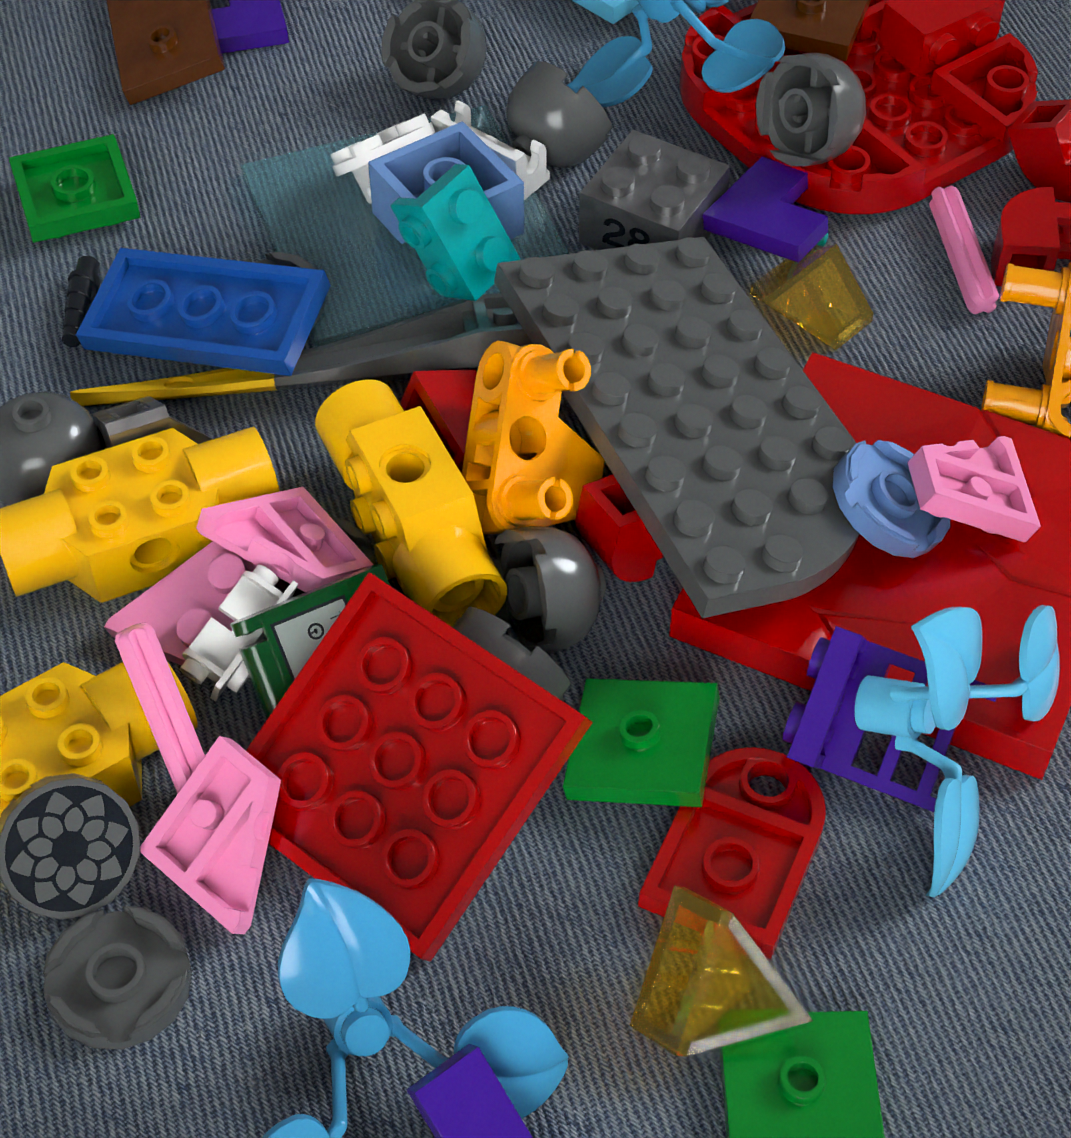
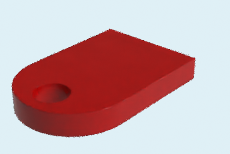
M757 747L738 748L726 751L712 758L709 761L702 807H679L639 892L638 907L771 960L823 832L826 806L823 793L816 779L802 764L787 758V755L771 749ZM758 776H770L779 780L783 784L785 791L777 796H763L756 793L750 787L749 782Z

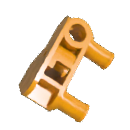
M1069 262L1068 267H1062L1061 272L1014 266V264L1007 263L1000 301L1053 308L1042 366L1046 384H1042L1039 390L994 383V381L987 380L981 410H987L1025 424H1031L1034 427L1071 439V424L1061 414V408L1067 407L1071 402V337H1069L1071 330V262Z
M498 340L492 343L484 352L476 374L462 467V476L474 495L483 534H501L508 529L529 526L548 527L575 520L582 486L602 478L605 460L601 454L558 417L562 391H578L583 389L591 376L589 360L580 350L574 353V349H566L553 353L552 350L543 345L529 344L518 346Z

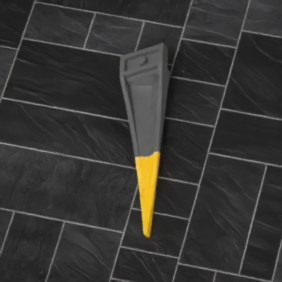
M501 293L485 294L477 301L461 299L427 313L370 332L302 350L291 376L222 368L183 376L71 391L70 396L73 401L81 406L128 403L147 396L155 400L347 385L355 381L367 379L381 382L410 380L413 371L476 370L477 372L482 358L481 355L484 354L492 343L499 340L524 346L532 344L503 295Z

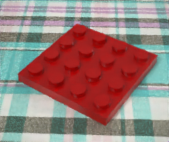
M369 572L246 751L281 779L268 843L313 878L333 882L356 890L382 906L402 927L408 938L410 951L420 959L431 962L593 722Z

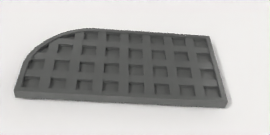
M687 237L681 240L633 244L627 247L595 251L584 250L578 253L540 258L529 257L524 260L497 264L494 283L532 344L543 345L552 350L553 353L566 349H574V353L580 350L588 358L591 365V376L587 385L578 391L568 390L562 392L702 618L796 598L820 586L841 568L853 551L860 534L852 527L839 508L832 487L835 466L856 442L705 237Z

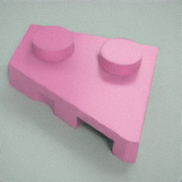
M1006 436L997 437L985 448H979L974 440L959 441L954 446H946L944 444L922 446L907 463L920 510L936 517H945L980 528L990 534H999L1022 542H1026L1041 527L1011 438Z
M304 487L201 509L196 527L198 532L204 537L255 565L260 564L267 567L277 577L289 584L294 580L298 583L297 588L304 592L374 565Z
M212 541L111 616L104 627L115 638V635L125 628L146 622L154 628L165 658L182 666L186 661L182 653L192 644L211 617L232 631L230 623L234 622V620L219 611V606L241 579L244 571L253 572L257 565Z
M219 736L141 844L140 853L232 934H245L250 928L253 919L281 779L233 739Z

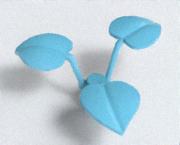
M1040 605L1028 617L1020 642V677L1010 684L970 685L975 680L981 664V619L978 612L972 608L949 607L935 612L911 626L924 655L928 686H925L923 683L870 675L866 676L859 686L855 701V721L857 727L863 731L896 736V750L916 754L941 769L945 776V779L939 786L935 804L933 876L931 888L926 896L935 898L944 892L967 864L976 843L980 808L976 778L971 775L962 776V768L958 763L919 742L917 738L921 733L931 734L935 726L948 731L957 727L966 713L969 698L1018 697L1022 695V715L1024 720L1039 721L1042 719L1054 702L1060 675L1057 621L1052 606Z

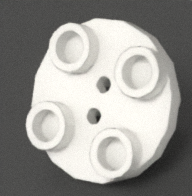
M425 113L378 132L373 137L330 154L334 162L332 168L336 176L352 171L366 200L371 204L368 162L436 132L432 123L428 122Z

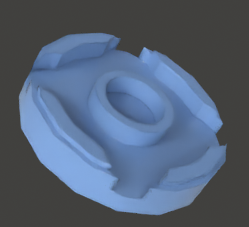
M877 440L873 445H868L865 441L856 443L834 468L832 487L839 508L852 527L873 546L893 556L915 558L928 553L943 540L950 529V519L936 517L920 510L907 464L915 454L889 441Z

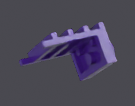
M836 626L831 640L820 637L812 653L807 676L816 680L807 705L796 702L787 720L782 737L783 741L792 744L787 758L813 768L823 769L935 812L937 798L931 795L941 769L927 761L917 791L893 782L894 774L903 751L895 749L896 736L892 735L878 775L854 767L866 731L860 730L857 727L855 721L856 695L862 680L868 675L886 678L891 665L915 673L912 682L923 683L925 686H928L925 661L872 643L860 634ZM974 680L970 685H988V684H985V683H982V682H980V681ZM984 698V699L990 700V701H992V702H996V699H997V698ZM956 727L949 731L939 729L932 749L946 756Z

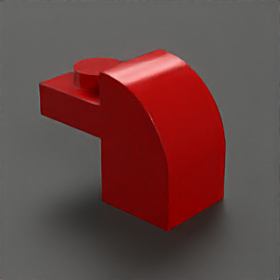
M1071 99L1033 101L1007 129L1017 162L1025 176L1035 187H1053L1055 199L1071 202Z
M1039 187L1023 191L1011 198L1005 205L991 255L992 278L996 286H1002L1007 263L1014 264V266L1054 271L1057 259L1071 260V203L1055 202L1053 187Z
M609 475L582 486L576 512V528L579 534L620 580L639 582L652 578L657 560L664 558L614 475Z

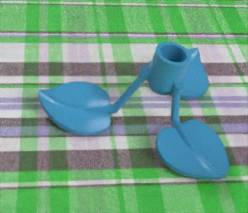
M637 0L639 4L632 9V12L638 20L641 41L633 36L618 37L611 40L587 61L576 78L567 86L575 93L584 86L602 107L617 105L636 94L647 82L653 70L651 63L645 57L653 48L648 18L657 20L660 23H666L681 14L698 34L715 49L702 66V77L710 89L720 93H731L741 90L760 79L774 66L776 61L781 59L785 51V42L773 24L761 19H749L738 22L729 30L724 41L716 38L693 13L695 11L702 13L706 6H722L730 0Z
M309 878L306 881L298 911L284 939L278 959V980L286 1000L296 1010L308 1016L323 1019L333 1037L326 1047V1051L331 1059L332 1121L326 1130L323 1124L316 1118L306 1114H295L274 1125L262 1138H341L346 1132L348 1124L345 1058L348 1054L354 1056L373 1055L386 1045L389 1036L399 1039L434 1068L449 1059V1057L440 1054L404 1026L398 1016L391 1015L380 997L396 990L402 984L408 972L410 946L402 927L389 912L375 901L356 890L340 884L315 878ZM499 1006L485 1010L463 1026L454 1043V1054L468 1044L480 1048L521 1119L535 1111L550 1097L562 1080L568 1066V1054L560 1046L546 1023L534 1013L518 1007Z

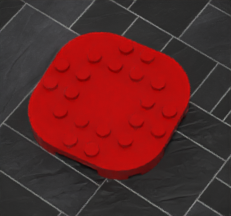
M871 0L848 59L843 61L857 75L865 93L866 116L862 131L851 147L835 159L823 164L791 167L808 173V189L796 202L815 209L840 214L859 215L894 211L919 202L930 196L935 188L941 187L944 189L1004 157L1013 150L1007 129L1033 101H1036L1038 70L1033 57L1017 38L1008 33L942 67L916 77L878 45L884 5L889 0ZM757 3L735 13L731 12L724 5L712 7L698 18L716 38L724 41L727 33L735 24L751 18ZM690 26L685 35L679 83L680 95L688 113L706 132L748 168H751L761 157L789 166L776 159L769 151L779 149L775 148L769 135L761 136L757 126L756 99L760 82L764 75L749 86L731 93H720L710 89L703 80L702 66L715 49ZM785 48L783 56L808 53ZM776 61L767 73L774 72L781 62Z

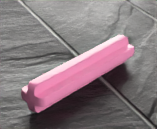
M952 185L945 189L937 187L931 193L932 200L929 206L969 312L975 315L983 311L989 314L996 309L997 305L995 302L999 298V293L961 194Z
M146 622L139 623L115 635V643L178 794L205 757V754L154 628Z

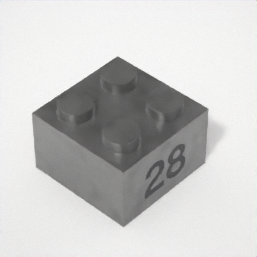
M632 130L580 192L579 243L596 250L627 247L633 244L681 240L687 237H705L707 240L711 232L703 230V213L728 190L730 165L657 139L651 135Z

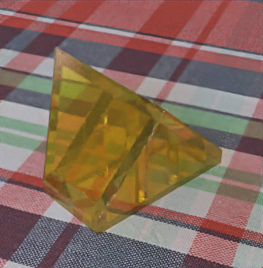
M837 244L810 251L799 263L785 259L751 285V295L835 350L840 348L873 320L874 313Z
M674 885L631 1019V1027L674 1055L687 1057L813 1021L732 912L686 887Z

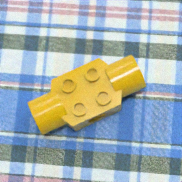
M359 380L337 389L320 406L315 418V427L344 482L354 491L355 499L350 500L354 521L364 535L372 534L377 543L374 545L378 564H382L387 579L396 578L406 597L450 626L470 606L495 615L505 602L507 585L487 552L473 492L422 407L418 406L404 411L391 388L378 380Z
M254 426L200 444L174 428H169L52 466L44 494L0 508V555L16 597L68 580L100 603L155 585L210 544L212 540L201 535L196 529L201 509L280 492L278 481L265 444Z
M63 662L0 696V816L14 798L17 800L23 792L32 788L31 784L47 776L71 773L102 781L123 798L129 807L142 800V759L159 750L123 662L97 676ZM168 663L193 727L196 729L198 722L193 706L180 680Z

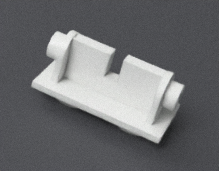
M258 564L253 572L244 571L241 579L219 606L218 610L234 621L291 599L298 583L293 580L283 593L274 587L279 581L276 574L267 567ZM211 617L192 644L182 653L186 661L180 667V671L190 680L200 685L206 677L214 681L216 684L210 698L215 702L226 687L237 693L250 677L239 649L260 641L264 637L262 628L249 635L235 637L233 631H230Z

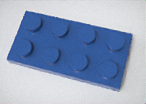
M120 248L76 336L85 350L291 376L331 285L325 270Z

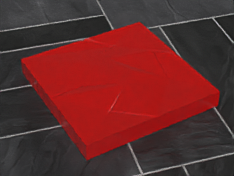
M812 352L803 371L856 443L865 441L866 444L873 445L877 440L889 441L915 454L922 446L944 444L946 446H954L959 441L974 440L979 448H985L997 437L1006 436L1011 438L1041 527L1026 542H1022L1003 535L990 534L980 528L950 519V529L943 540L928 553L915 558L893 556L873 546L860 534L849 558L834 575L810 592L790 600L702 618L686 591L682 588L672 607L669 637L812 691L816 679L807 676L812 653L820 637L831 640L836 626L860 634L872 643L925 661L922 649L911 626L942 609L967 607L978 612L982 623V657L975 680L988 685L1010 684L1020 677V642L1028 617L1040 605L1052 606L1057 621L1060 675L1056 697L1048 713L1039 721L1024 720L1022 715V695L1018 697H997L996 702L984 698H969L966 713L960 724L956 727L950 745L1043 780L1071 706V439ZM891 665L886 678L912 682L915 673ZM935 726L931 734H921L936 739L939 728Z

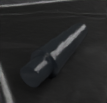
M91 256L80 257L77 261L76 270L72 271L68 276L69 284L66 293L67 301L64 310L62 342L69 347H76L81 344L76 333L100 288L101 281L98 276L100 263Z

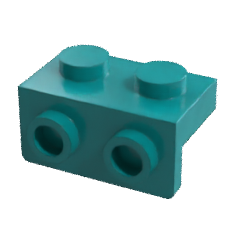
M455 164L418 198L399 197L390 205L399 221L398 229L402 238L416 250L427 269L425 272L427 281L436 292L444 297L477 301L495 284L494 279L498 263L521 260L470 165Z

